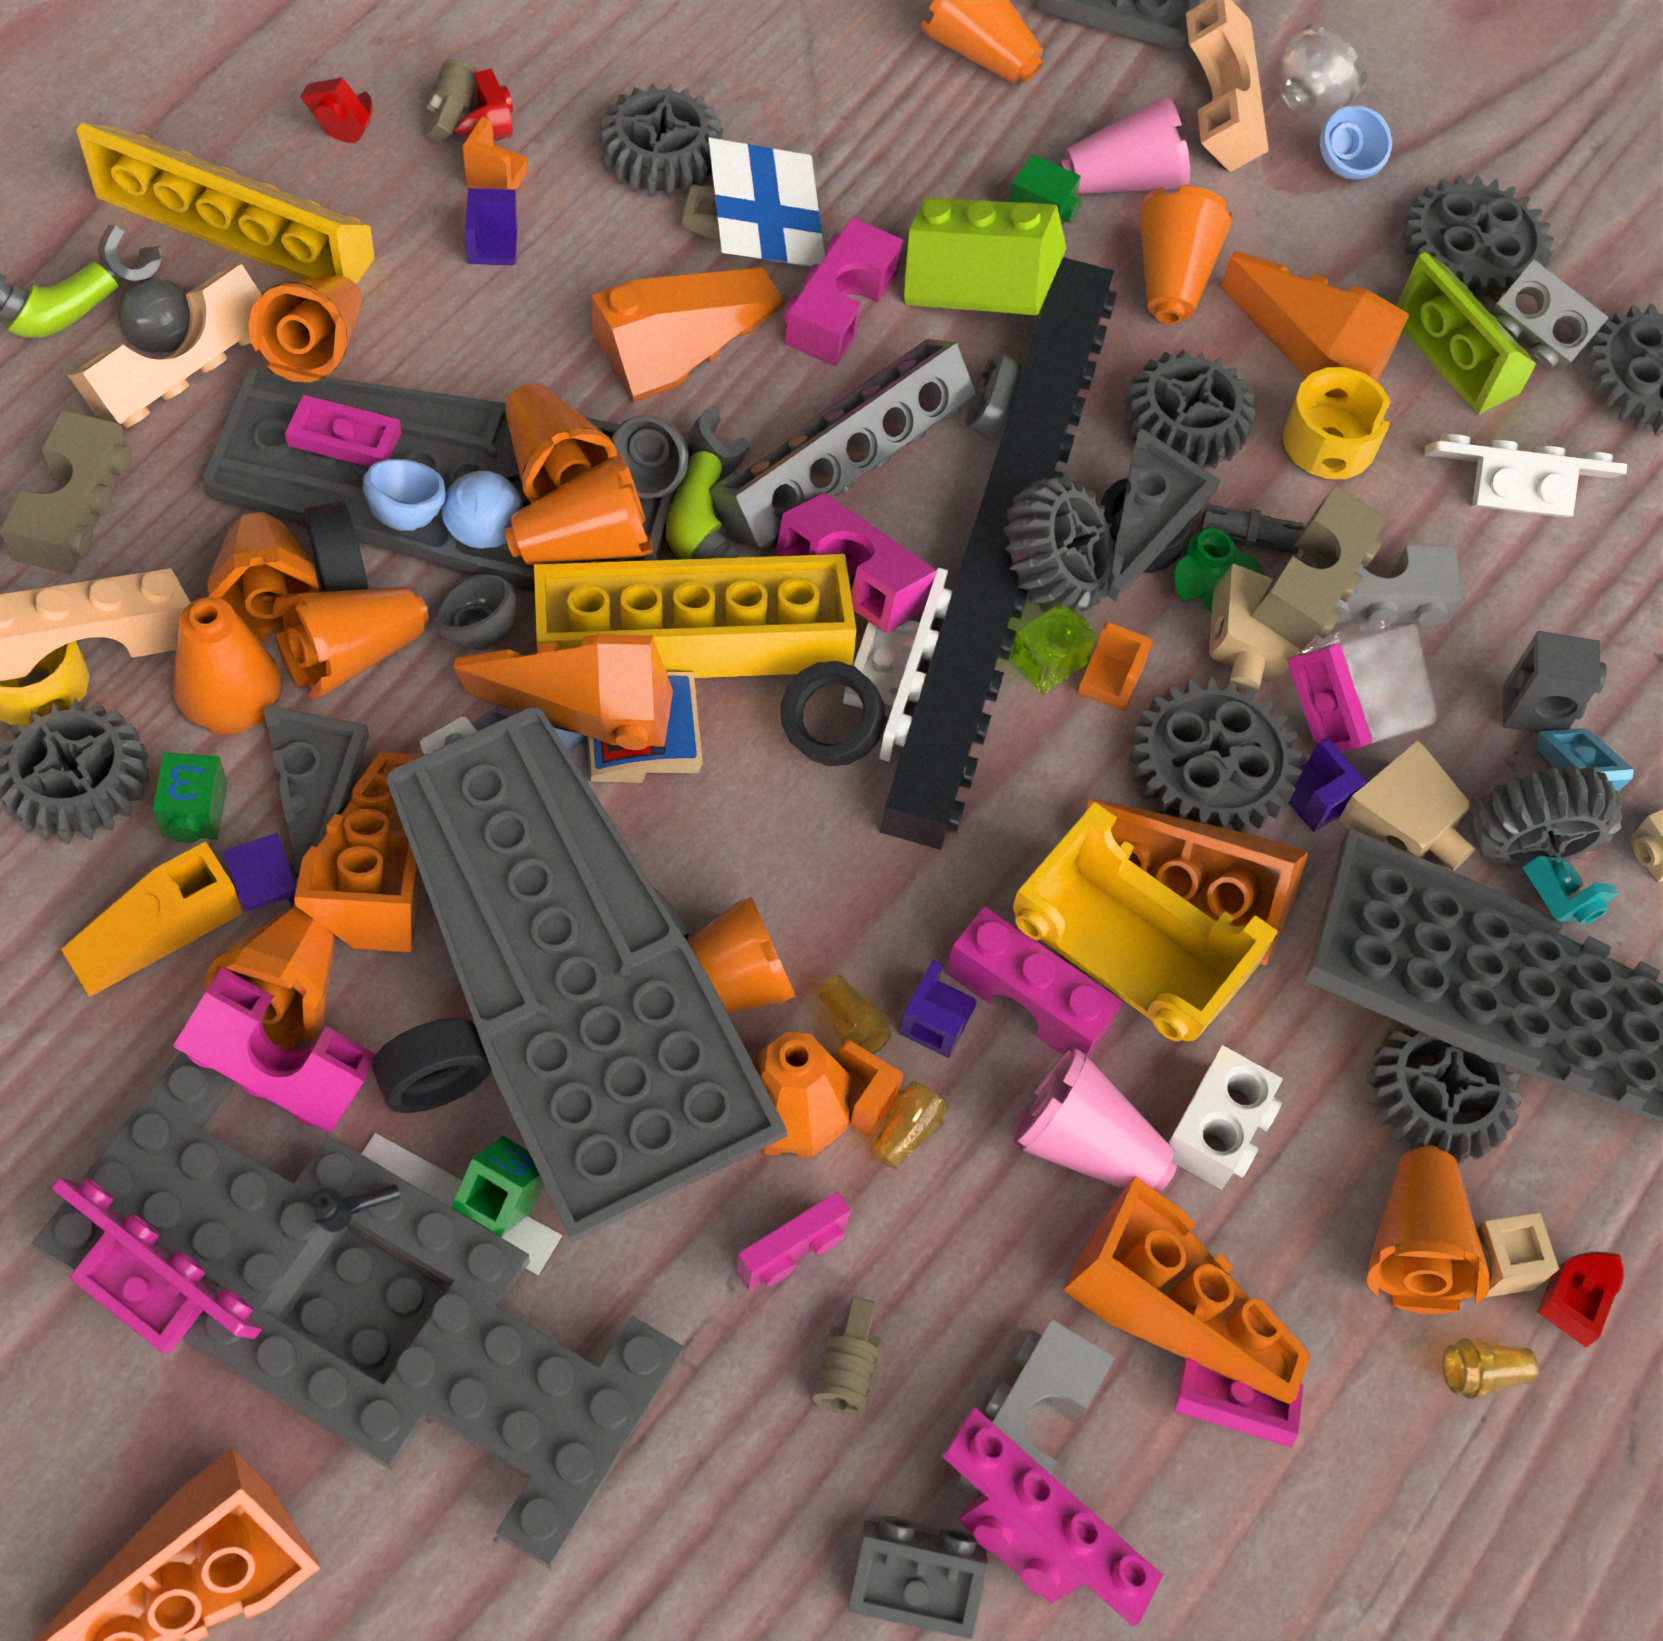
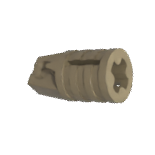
M449 59L442 63L436 84L426 106L432 113L425 136L438 145L442 144L445 138H448L453 133L456 125L469 114L473 98L476 94L474 72H477V70L463 60Z
M852 1297L845 1328L831 1325L824 1348L826 1354L823 1358L822 1370L818 1379L819 1386L815 1388L813 1394V1401L827 1410L847 1415H860L866 1412L868 1404L866 1397L870 1390V1380L873 1376L874 1364L877 1363L882 1342L881 1337L869 1335L876 1304L874 1301Z

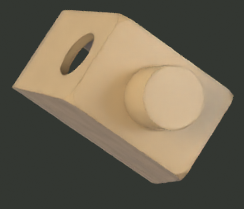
M1233 563L1214 587L1209 655L1213 660L1233 667L1229 683L1231 680L1235 681L1236 691L1245 694L1251 688L1258 692L1262 679L1276 681L1289 667L1287 659L1297 655L1300 648L1251 617L1273 579Z
M1418 740L1352 795L1338 819V822L1348 830L1353 828L1420 858L1425 857L1431 851L1452 871L1456 870L1475 850L1455 830L1470 809L1469 800Z

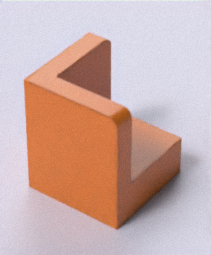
M481 117L463 145L466 186L481 189L516 190L528 171V157L494 145L492 120Z
M1105 622L1077 693L1125 712L1143 671L1154 639L1111 622Z
M845 1039L839 1048L837 1062L852 1077L848 1125L870 1138L899 1095L904 1073L851 1040Z

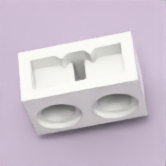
M1222 1045L1168 1142L1174 1149L1171 1162L1221 1190L1233 1173L1243 1178L1259 1149L1250 1143L1256 1129L1260 1128L1267 1132L1283 1102L1274 1098V1095L1283 1078ZM1228 1090L1242 1092L1248 1098L1250 1105L1236 1103L1230 1097ZM1203 1135L1218 1137L1224 1143L1226 1151L1220 1152L1211 1149L1205 1143Z

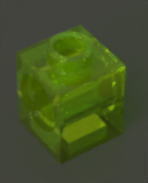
M1058 604L1016 633L1009 660L1043 695L1088 664L1097 636L1093 633L1090 624L1084 617L1078 614L1075 615L1068 606L1062 608ZM1051 644H1057L1063 648L1054 647Z

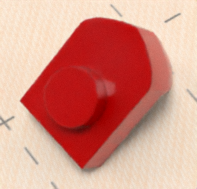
M492 68L474 72L478 109L463 118L454 128V132L468 139L481 117H486L492 120L494 141L512 137L513 127L510 114L513 113V104L507 86H499Z
M343 77L309 83L300 96L326 133L336 140L356 143L362 137L372 117L373 101L367 91L356 96Z
M1587 1252L1568 1258L1558 1266L1559 1270L1551 1276L1537 1313L1587 1348L1600 1338L1613 1300L1622 1287L1624 1266L1620 1254Z

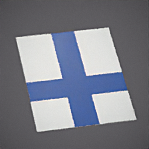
M709 138L722 253L813 266L815 263L820 265L825 259L811 155Z

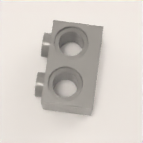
M1533 259L1489 312L1496 317L1501 326L1513 339L1519 336L1533 347L1531 353L1539 362L1549 368H1553L1556 365L1561 370L1574 360L1609 318L1535 259ZM1520 294L1532 296L1538 305L1537 313L1527 315L1520 312L1516 306V296ZM1554 324H1568L1574 331L1573 343L1563 344L1557 341L1553 335Z

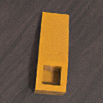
M205 841L154 868L67 943L61 951L90 998L242 915L243 911L233 883Z

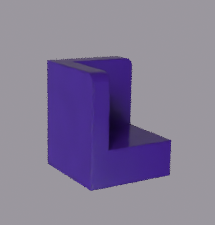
M468 188L465 226L468 264L514 265L516 263L518 231L516 190Z
M1325 738L1317 743L1308 762L1298 767L1302 772L1294 786L1296 789L1289 804L1313 832H1316L1341 816L1352 795L1367 784V782L1328 738Z
M277 833L223 851L237 894L245 911H251L288 898L290 906L295 905L294 896L297 885Z
M933 959L905 1010L899 1034L950 1058L975 1010L977 1000L939 981L943 964Z

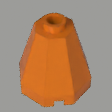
M265 512L241 515L229 528L207 581L209 597L219 598L229 603L261 643L269 642L266 633L284 630L283 617L273 619V605L278 597L290 593L320 592L316 569L312 560L282 521Z
M297 906L288 907L213 961L204 976L206 991L221 967L274 996L262 1018L264 1032L274 1044L288 1050L295 1047L302 1037L305 1038V1043L313 1041L325 1023L336 942L335 934Z
M785 1032L751 1058L788 1134L787 1137L761 1149L760 1151L764 1155L780 1156L782 1152L796 1154L795 1158L812 1159L847 1131L852 1077L811 1034Z

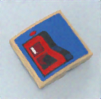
M666 672L673 689V696L664 747L647 746L642 750H629L619 745H611L587 736L590 782L643 783L646 772L699 774L703 760L694 672Z

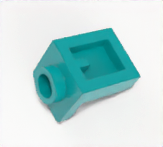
M1538 856L1522 867L1556 921L1579 922L1580 925L1591 923L1603 916L1609 910L1606 903L1619 895L1614 885L1594 883L1581 891L1580 888L1583 886V881L1579 873L1568 861H1561L1560 858Z

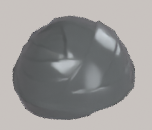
M158 278L141 280L133 287L128 288L118 309L120 326L128 341L135 347L145 351H175L183 342L189 326L190 315L186 297L187 289L181 288L179 285L168 280Z
M639 415L624 421L617 427L611 440L617 448L618 455L623 454L625 457V467H629L638 496L640 498L654 499L664 497L673 492L684 479L688 469L689 453L685 440L678 429L661 417L654 415Z
M479 574L466 578L456 584L439 603L434 616L436 629L444 638L464 649H489L498 644L513 627L517 613L516 595L510 583L501 576Z

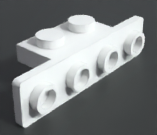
M1455 434L1441 435L1440 441L1425 445L1424 456L1478 462L1472 501L1473 507L1563 518L1573 517L1579 475L1615 478L1625 475L1627 471V464L1612 462L1613 455L1608 453L1583 452L1582 458L1565 456L1564 448L1553 446H1537L1534 453L1518 451V443L1504 440L1488 441V446L1485 447L1470 445V437Z
M938 567L921 621L909 620L888 633H885L869 621L854 666L877 687L885 704V716L889 717L879 757L881 760L890 762L894 746L904 747L913 716L906 715L905 712L909 702L918 703L927 675L926 673L919 672L922 659L927 661L932 659L940 634L939 631L932 630L936 618L944 620L953 590L944 588L948 570ZM847 686L843 704L863 709V704L858 694Z

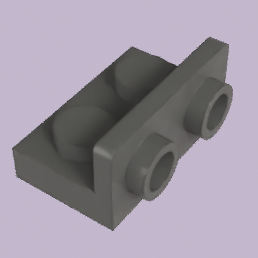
M880 1516L878 1522L864 1520L861 1545L848 1602V1612L972 1639L988 1567L986 1549L976 1544L977 1541L974 1536L957 1530L943 1529L940 1531L939 1536L915 1531V1524L899 1517Z

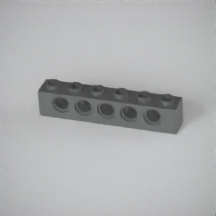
M933 339L924 340L710 488L709 492L731 541L756 548H764L776 543L779 537L783 513L822 493L832 497L849 491L855 485V480L867 471L884 466L890 461V455L898 449L922 439L926 435V430L939 420L947 419L957 414L961 409L960 405L976 395L957 342ZM774 491H775L774 500H773V502H772V496H773V493H774Z

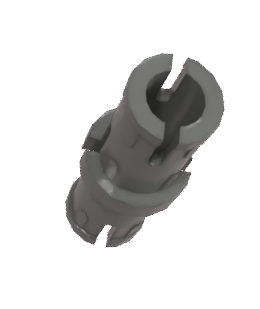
M1206 503L1199 532L1206 529H1218L1229 535L1233 541L1242 542V547L1252 549L1256 545L1297 554L1299 548L1294 546L1304 529V523L1261 515L1262 512L1258 509L1251 508L1249 512Z

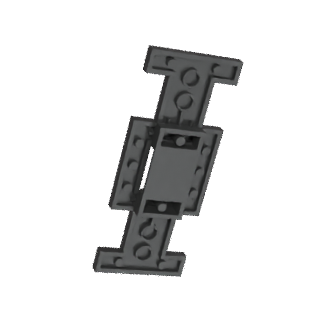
M181 1051L84 1177L95 1181L115 1197L110 1207L126 1219L130 1213H133L153 1226L161 1234L155 1243L171 1256L176 1250H180L207 1270L203 1279L216 1286L217 1289L215 1291L219 1293L223 1287H226L245 1299L254 1308L248 1317L262 1327V1330L255 1339L239 1337L231 1333L203 1310L184 1335L183 1339L186 1344L392 1471L424 1421L430 1424L433 1420L520 1473L529 1480L496 1530V1535L501 1540L551 1570L684 1354V1346L636 1317L631 1316L601 1366L597 1367L500 1308L530 1262V1256L525 1251L328 1135L296 1181L291 1183L203 1130L202 1128L228 1096L235 1084L232 1079L218 1071L195 1064L188 1058L187 1054ZM397 1184L400 1199L352 1214L349 1223L446 1281L445 1284L441 1285L348 1229V1226L339 1232H329L322 1229L315 1221L333 1215L336 1211L337 1203L322 1208H315L309 1202L310 1197L316 1191L324 1188L334 1189L344 1198ZM65 1200L34 1239L32 1245L37 1251L73 1273L105 1231Z

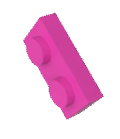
M303 395L285 432L287 445L290 447L370 467L374 463L390 459L402 430L400 419Z
M1340 643L1300 653L1287 659L1315 745L1328 738L1340 752L1361 748L1373 742Z
M837 1191L738 1253L736 1272L748 1290L762 1282L767 1287L779 1283L795 1270L796 1265L794 1262L812 1250L817 1256L822 1255L844 1239L845 1233L843 1231L847 1228L851 1210Z
M1189 1357L1183 1358L1174 1411L1292 1447L1299 1433L1303 1384L1300 1385L1296 1400L1287 1404L1257 1391L1240 1381H1235L1198 1364L1199 1362Z

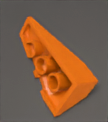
M1235 251L1231 255L1221 285L1222 290L1306 378L1311 373L1327 367H1347L1363 372L1375 381H1378L1383 375L1409 316L1407 312L1367 289L1353 285L1349 291L1328 285L1327 277L1313 274L1309 279L1290 274V271L1283 264ZM1340 388L1329 390L1326 393L1332 398H1343L1347 395Z
M764 267L636 279L591 295L592 333L631 400L636 402L679 386L689 378V371L705 359L711 362L721 354V347L733 338L747 335L784 307V299Z
M597 634L583 637L582 644L579 647L561 649L556 642L540 644L537 654L523 656L516 651L507 649L455 658L453 668L469 695L518 711L537 707L545 713L551 724L611 745H619L625 749L642 750L647 746H665L673 689L653 635Z
M379 752L352 789V799L340 815H333L327 824V834L317 847L311 846L302 858L294 896L295 906L354 949L412 952L421 874L387 784V776L391 770L424 755Z
M1095 798L1088 799L1086 811L1096 802L1117 817L1115 824L1111 827V833L1119 846L1124 841L1134 846L1129 858L1131 862L1217 922L1226 911L1234 917L1230 925L1237 927L1245 926L1256 915L1276 929L1278 933L1260 964L1265 966L1269 964L1294 905L1308 851L1252 834Z
M1135 1176L1083 1246L1063 1291L1116 1328L1181 1357H1189L1199 1362L1198 1364L1249 1385L1253 1389L1284 1403L1290 1404L1296 1400L1311 1356L1310 1353L1263 1300L1250 1299L1228 1273L1234 1267L1221 1253L1216 1258L1210 1254L1191 1232L1197 1225L1184 1210Z
M231 1448L182 1486L33 1641H179L183 1638L186 1641H197L209 1636L208 1627L244 1612L246 1619L268 1610L319 1570V1561L272 1488Z

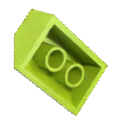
M925 197L909 229L904 292L906 305L1038 315L1067 249L1057 205Z
M1427 252L1418 255L1396 307L1409 314L1402 331L1477 415L1520 394L1536 362L1446 265Z

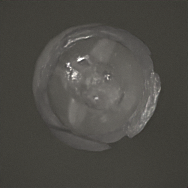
M1306 24L1287 44L1278 62V79L1283 91L1282 97L1286 104L1295 111L1302 110L1305 113L1316 116L1332 115L1337 110L1348 106L1366 88L1367 74L1365 70L1360 75L1358 74L1354 63L1359 57L1355 50L1341 36L1324 26H1321L1315 32L1310 30L1312 24Z

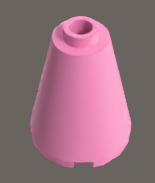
M1169 97L1156 99L1066 148V158L1059 160L1060 167L1081 176L1077 194L1153 191L1164 187V191L1178 190L1179 185H1186L1190 182L1186 140L1180 141L1176 126L1182 124L1176 107Z
M1076 1048L1073 1049V1052L1067 1051L1041 1081L1034 1092L1038 1097L1031 1111L1028 1112L1025 1109L1022 1111L1011 1135L1010 1142L1022 1151L1123 1190L1136 1176L1160 1193L1168 1185L1177 1168V1165L1171 1162L1174 1149L1086 1054Z

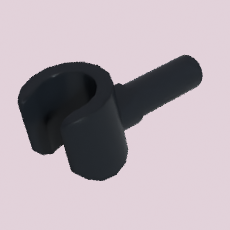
M397 1184L344 1198L336 1190L324 1188L316 1191L310 1197L309 1202L315 1208H322L337 1203V1208L333 1215L318 1219L315 1223L326 1231L339 1232L349 1224L352 1214L400 1199Z

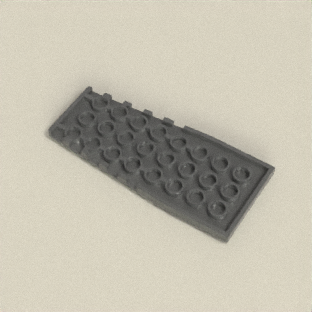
M1353 828L1349 829L1340 847L1305 981L1371 1009L1380 1015L1424 1032L1435 1039L1479 1055L1488 1062L1503 1064L1663 1124V984L1656 981L1660 970L1642 961L1633 970L1608 958L1611 946L1591 936H1588L1584 943L1580 944L1558 933L1562 927V922L1556 921L1554 918L1516 899Z

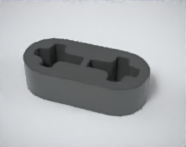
M998 352L987 362L980 373L975 388L976 395L972 397L967 414L966 425L985 438L993 437L1001 429L1009 416L1022 373V365L1003 352Z

